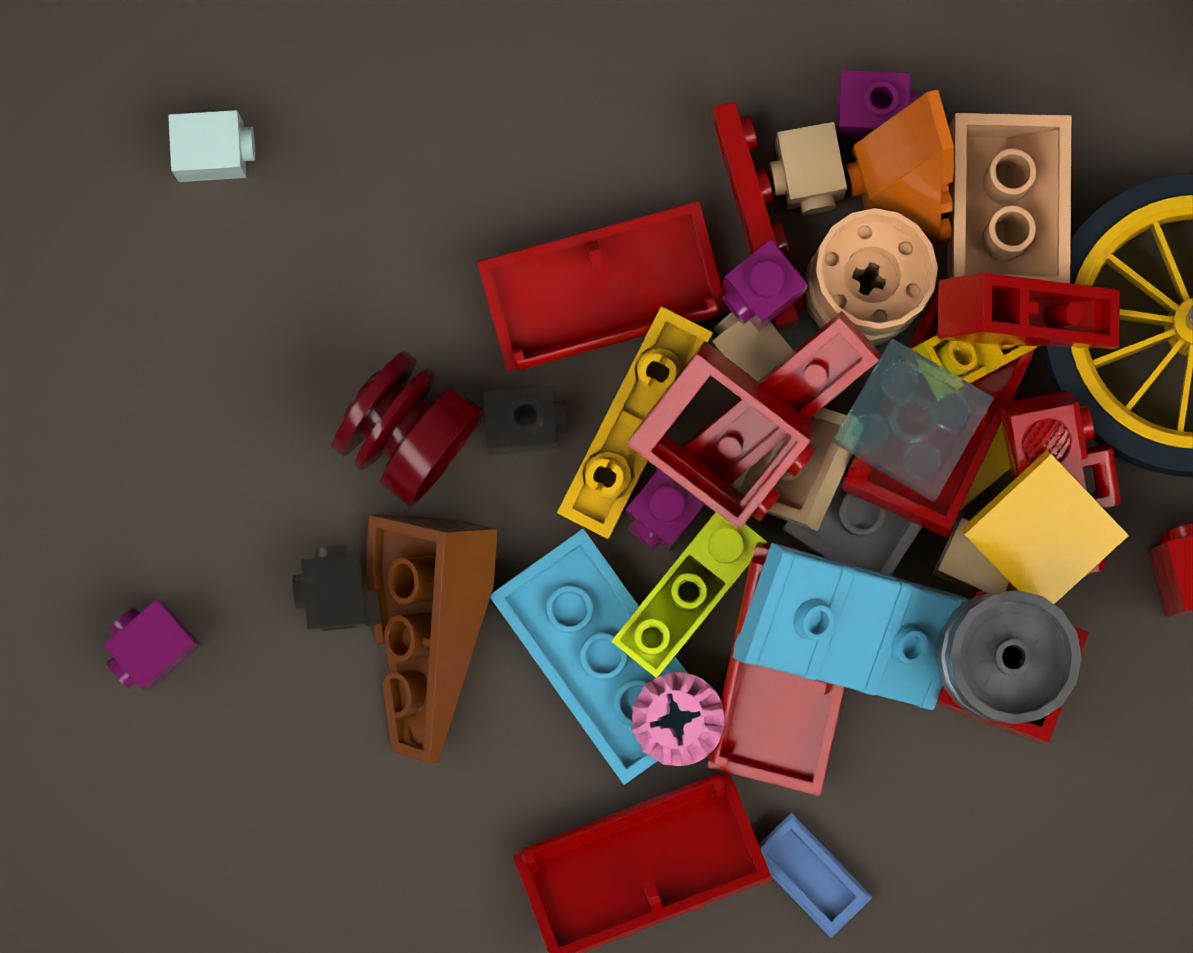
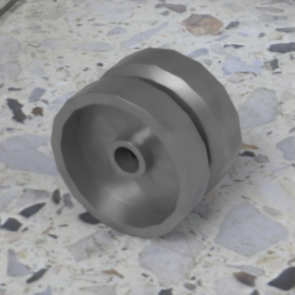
M1017 590L975 596L954 610L940 631L935 655L940 682L955 704L974 717L1011 724L1040 720L1062 706L1077 684L1082 661L1077 631L1064 611L1043 596ZM1013 647L1016 656L1008 661V668L1002 661V653L1005 648Z

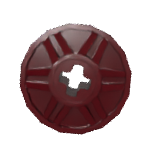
M404 350L389 361L382 370L375 372L361 387L346 409L344 420L337 430L331 446L332 449L344 457L365 440L354 461L355 466L360 470H364L374 464L383 454L388 457L389 461L382 473L380 485L409 507H412L431 489L458 455L483 415V409L454 387L446 390L433 403H430L425 398L432 387L435 373L426 368L406 385L416 366V359Z

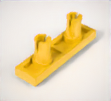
M662 306L660 307L557 511L558 514L607 539L610 538L648 463L646 458L627 445L629 439L667 388L673 384L678 374L704 341L709 343L714 332Z

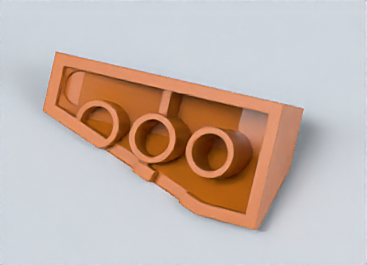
M937 89L926 92L854 144L850 155L851 162L844 164L846 181L851 196L861 195L865 210L876 208L900 213L919 225L932 243L934 250L946 247L952 237V227L949 218L941 220V214L952 211L953 201L948 183L953 182L954 144Z

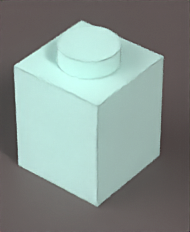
M237 110L168 115L171 171L178 182L247 178L246 161H255L253 127H244V122Z

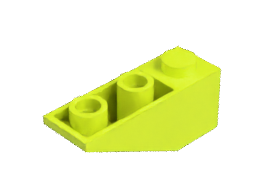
M715 512L611 642L657 678L748 568L756 544L758 542L767 543V541L745 523L739 530Z

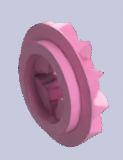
M672 672L653 679L644 685L632 705L631 731L636 736L642 752L650 755L663 765L686 766L704 759L715 749L723 734L725 717L722 702L710 684L693 674ZM670 694H672L674 702H677L680 711L690 710L691 713L700 711L701 717L693 718L692 722L684 725V735H682L684 745H681L680 736H676L674 728L655 727V721L662 720L661 717L670 714L669 704L672 703Z

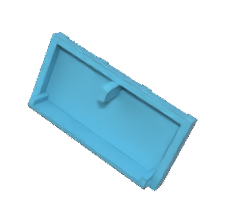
M771 543L740 634L737 635L732 657L742 663L754 666L759 665L798 675L805 679L818 680L854 689L861 693L873 696L878 695L933 710L943 686L940 682L935 657L940 631L954 610L968 602L969 599L948 591Z

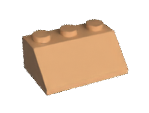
M955 113L949 125L954 144L953 182L948 183L953 207L951 212H947V218H949L952 227V237L947 244V279L985 272L1070 283L1072 115Z

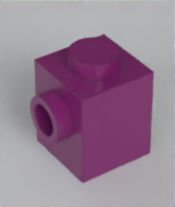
M842 70L837 88V138L863 139L918 99L920 91H910L911 73Z
M770 239L725 275L722 288L727 293L722 299L742 324L750 320L760 332L804 296L808 284Z
M658 469L626 508L625 516L633 521L627 529L651 549L655 550L661 544L671 551L706 508V504Z
M158 599L154 600L141 613L134 607L118 618L108 629L113 637L103 645L113 656L106 662V665L118 680L128 689L136 683L140 689L150 691L201 647L199 642L167 605Z

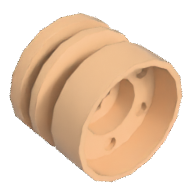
M873 208L849 214L831 227L806 267L804 280L808 286L804 297L808 313L821 329L842 311L874 346L888 343L908 328L923 310L935 290L938 265L932 243L919 225L898 212ZM862 274L872 277L870 287L873 289L869 295H863L859 292L860 282L858 279Z

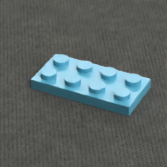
M581 529L494 591L490 598L622 784L625 785L657 762L650 755L642 752L636 736L631 731L632 705L644 685L655 679V677L611 642L638 609L639 605L585 530ZM674 657L659 676L665 673L687 672L677 658ZM670 694L672 702L669 704L670 714L661 717L662 720L655 721L654 723L655 727L674 728L676 736H680L682 744L684 725L692 722L693 718L701 717L700 711L693 713L690 710L680 711L677 702H674L673 696Z

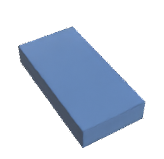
M792 813L759 843L772 878L830 938L873 898Z

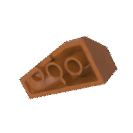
M381 514L369 515L366 578L368 591H377L382 623L373 626L376 644H385L389 674L382 682L391 748L394 753L430 764L438 763L494 586L496 528L460 520Z

